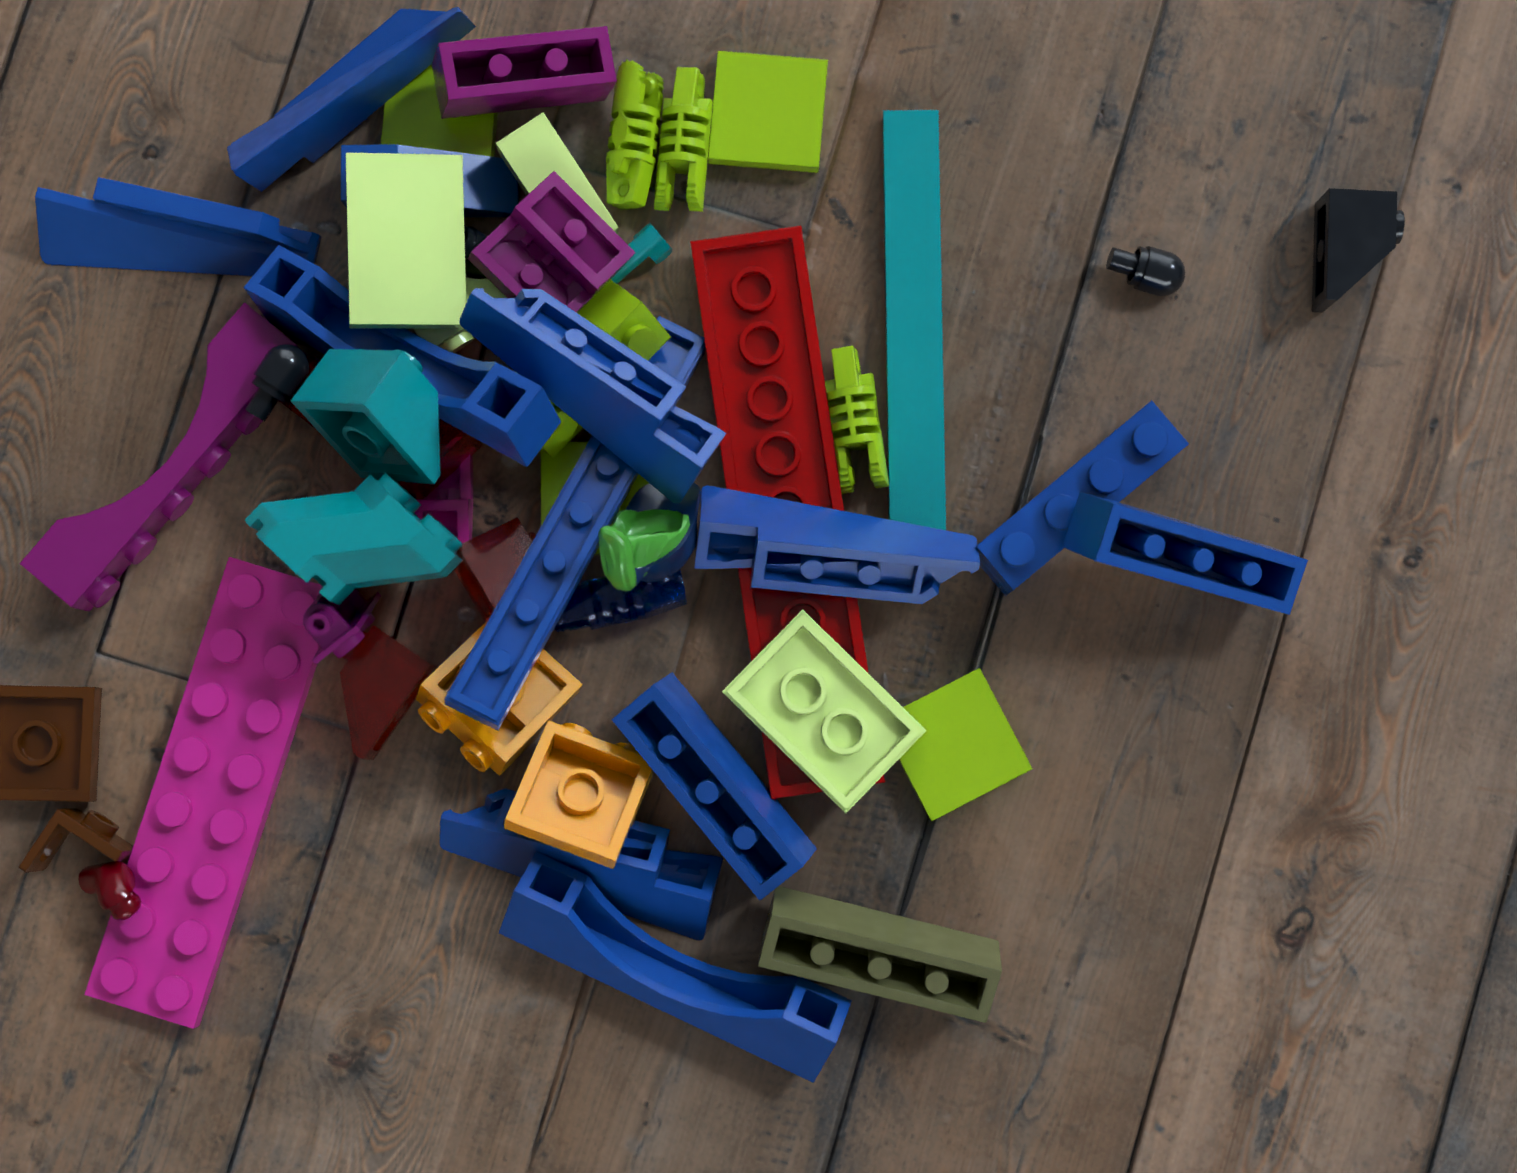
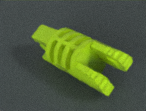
M627 59L619 66L616 77L617 82L614 88L611 116L614 120L610 122L609 131L612 135L608 137V148L610 151L606 154V191L608 204L618 209H637L646 205L656 165V158L653 156L657 153L658 148L655 140L659 138V127L657 125L661 121L664 82L661 76L654 72L645 74L646 72L643 71L644 67L633 60L629 61Z
M677 67L673 97L664 98L654 210L669 211L671 209L674 198L675 173L688 174L686 201L689 211L703 212L713 101L712 99L704 98L705 78L697 67Z
M854 346L831 349L835 379L826 380L825 387L841 493H852L855 489V473L851 463L850 451L868 448L870 461V478L874 483L875 489L889 487L873 373L861 374L859 355Z

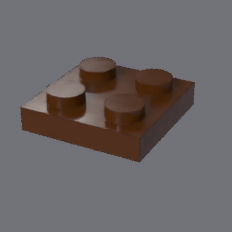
M0 685V800L97 801L102 688Z

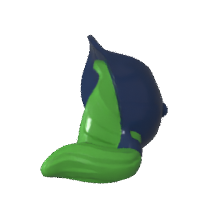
M650 483L646 484L636 492L626 509L616 514L614 523L611 526H603L599 529L598 538L602 568L606 578L614 588L621 591H630L641 581H662L671 577L686 564L696 547L698 538L697 516L701 490L697 484L693 483L683 500L678 504L670 501Z

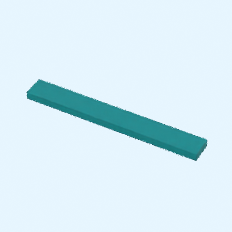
M883 110L888 519L946 530L939 110Z

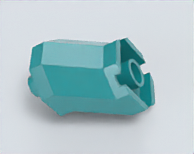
M386 473L379 480L369 475L353 492L260 503L244 520L249 527L257 530L256 535L291 570L307 583L314 578L323 586L319 593L328 601L340 605L356 588L447 577L462 561L456 552L463 543L429 513L421 520L414 513L421 504Z

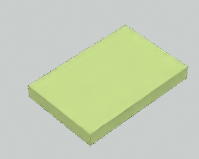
M346 153L349 328L464 329L459 322L466 305L462 155Z
M803 609L722 691L844 813H847L927 731Z

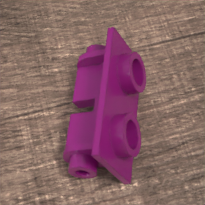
M355 589L340 605L328 601L319 593L317 599L314 600L303 616L305 629L321 646L312 659L315 664L331 652L337 658H341L365 637L362 632L376 619L371 612L381 597L379 592L366 600Z

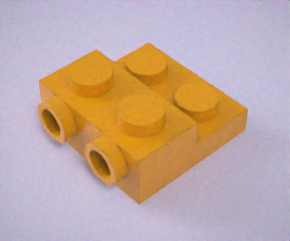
M487 620L420 684L416 700L422 705L418 709V713L430 728L440 734L449 729L464 743L460 747V751L475 769L485 772L490 767L500 776L538 738L547 721H551L579 693L583 684L543 649L498 731L445 705L444 699L486 626Z
M548 720L506 815L504 829L614 869L629 829L634 823L652 778L653 770L631 744H612L593 737L589 730L574 723H563L561 725Z

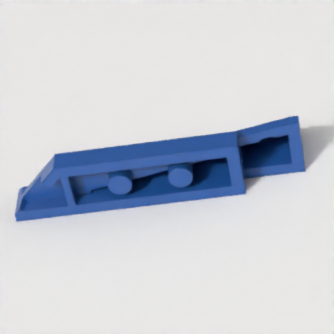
M459 7L452 8L449 11L398 10L277 112L274 118L227 147L232 171L236 176L262 192L303 157L314 163L432 64L438 43L460 41L476 26Z
M100 177L97 179L93 195L94 200L41 187L37 188L35 196L40 256L42 261L48 265L253 276L278 245L315 264L321 236L317 233L280 226L279 218L263 212Z
M475 288L470 293L459 320L460 325L518 374L542 386L550 401L670 501L678 504L683 500L726 435L718 427L675 406L686 389L685 385L542 289H521L515 298H493L484 292L483 288Z
M709 485L703 486L701 490L694 568H752V588L923 604L938 595L940 584L961 571H969L972 574L979 570L980 557L979 550L976 548L978 545L977 539L973 535Z
M505 788L487 795L484 806L463 814L452 812L451 809L442 813L440 818V847L443 850L518 877H522L537 851L588 875L601 893L622 914L694 940L704 939L723 858L713 855L666 850L670 829L634 820L615 867L611 869L504 829L506 815L517 792Z

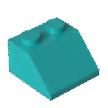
M329 349L291 399V402L360 478H367L369 475H372L374 478L380 479L386 473L394 481L435 484L440 477L438 391L423 375V367L420 362L402 350Z

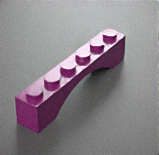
M244 302L207 345L206 377L199 406L186 435L167 462L144 484L116 502L86 514L58 519L19 564L72 608L90 612L93 607L100 608L105 605L119 589L120 582L117 579L131 563L134 565L140 563L154 549L157 543V539L154 536L168 520H177L187 511L194 500V495L191 493L205 477L212 478L227 464L231 456V452L228 450L242 433L249 435L263 422V420L246 411L245 408L259 388L252 384V381L256 376L254 372L267 352L281 344L298 346Z

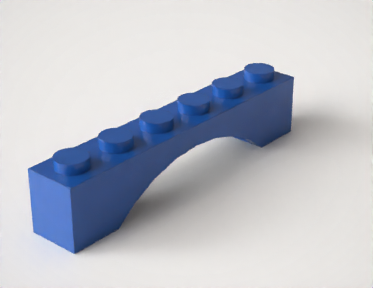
M280 245L275 248L243 287L270 324L323 354H326L329 349L402 350L409 353L420 362L423 367V375L438 391L439 419L525 467L529 466L561 423L542 386L497 362H483L460 356L417 336L407 329L349 328V290L321 267Z
M537 851L513 891L498 932L812 1083L815 1082L837 1043L852 1000L803 977L740 973L713 966L682 954L651 937L628 920L601 893L588 875Z

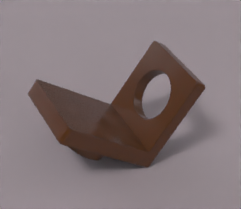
M77 808L57 809L20 864L19 869L25 873L44 871L70 832L116 862L129 860L133 845L116 835L119 829L116 823L96 811L89 810L87 814H84Z

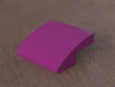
M553 171L514 207L512 214L471 251L468 260L507 298H515L521 289H542L578 313L623 268L636 252Z

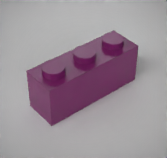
M607 26L438 43L432 61L441 119L605 101L617 82Z

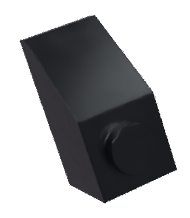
M1329 188L1315 203L1312 312L1323 313L1396 248V244L1401 242L1404 233L1405 217L1402 210H1397V191Z

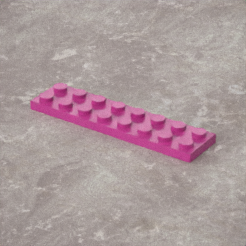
M232 557L228 558L127 864L135 876V888L133 891L141 898V907L126 920H116L110 915L84 995L192 1029L200 1026L317 664L312 659L321 646L305 629L303 616L314 600L317 599L319 591L323 588L320 584L310 581L307 583L301 578Z

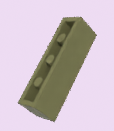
M781 886L774 889L762 934L758 967L987 1023L1002 973L999 940Z

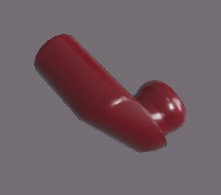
M112 861L85 867L79 873L78 880L81 889L85 893H96L98 903L102 909H109L114 919L126 920L140 909L141 898L133 891L135 888V876L130 867L125 863Z

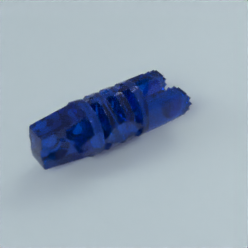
M681 570L662 581H641L630 591L617 590L605 576L583 580L581 585H578L554 630L557 633L559 631H573L588 627L591 630H597L603 627L645 620L686 605L687 594Z

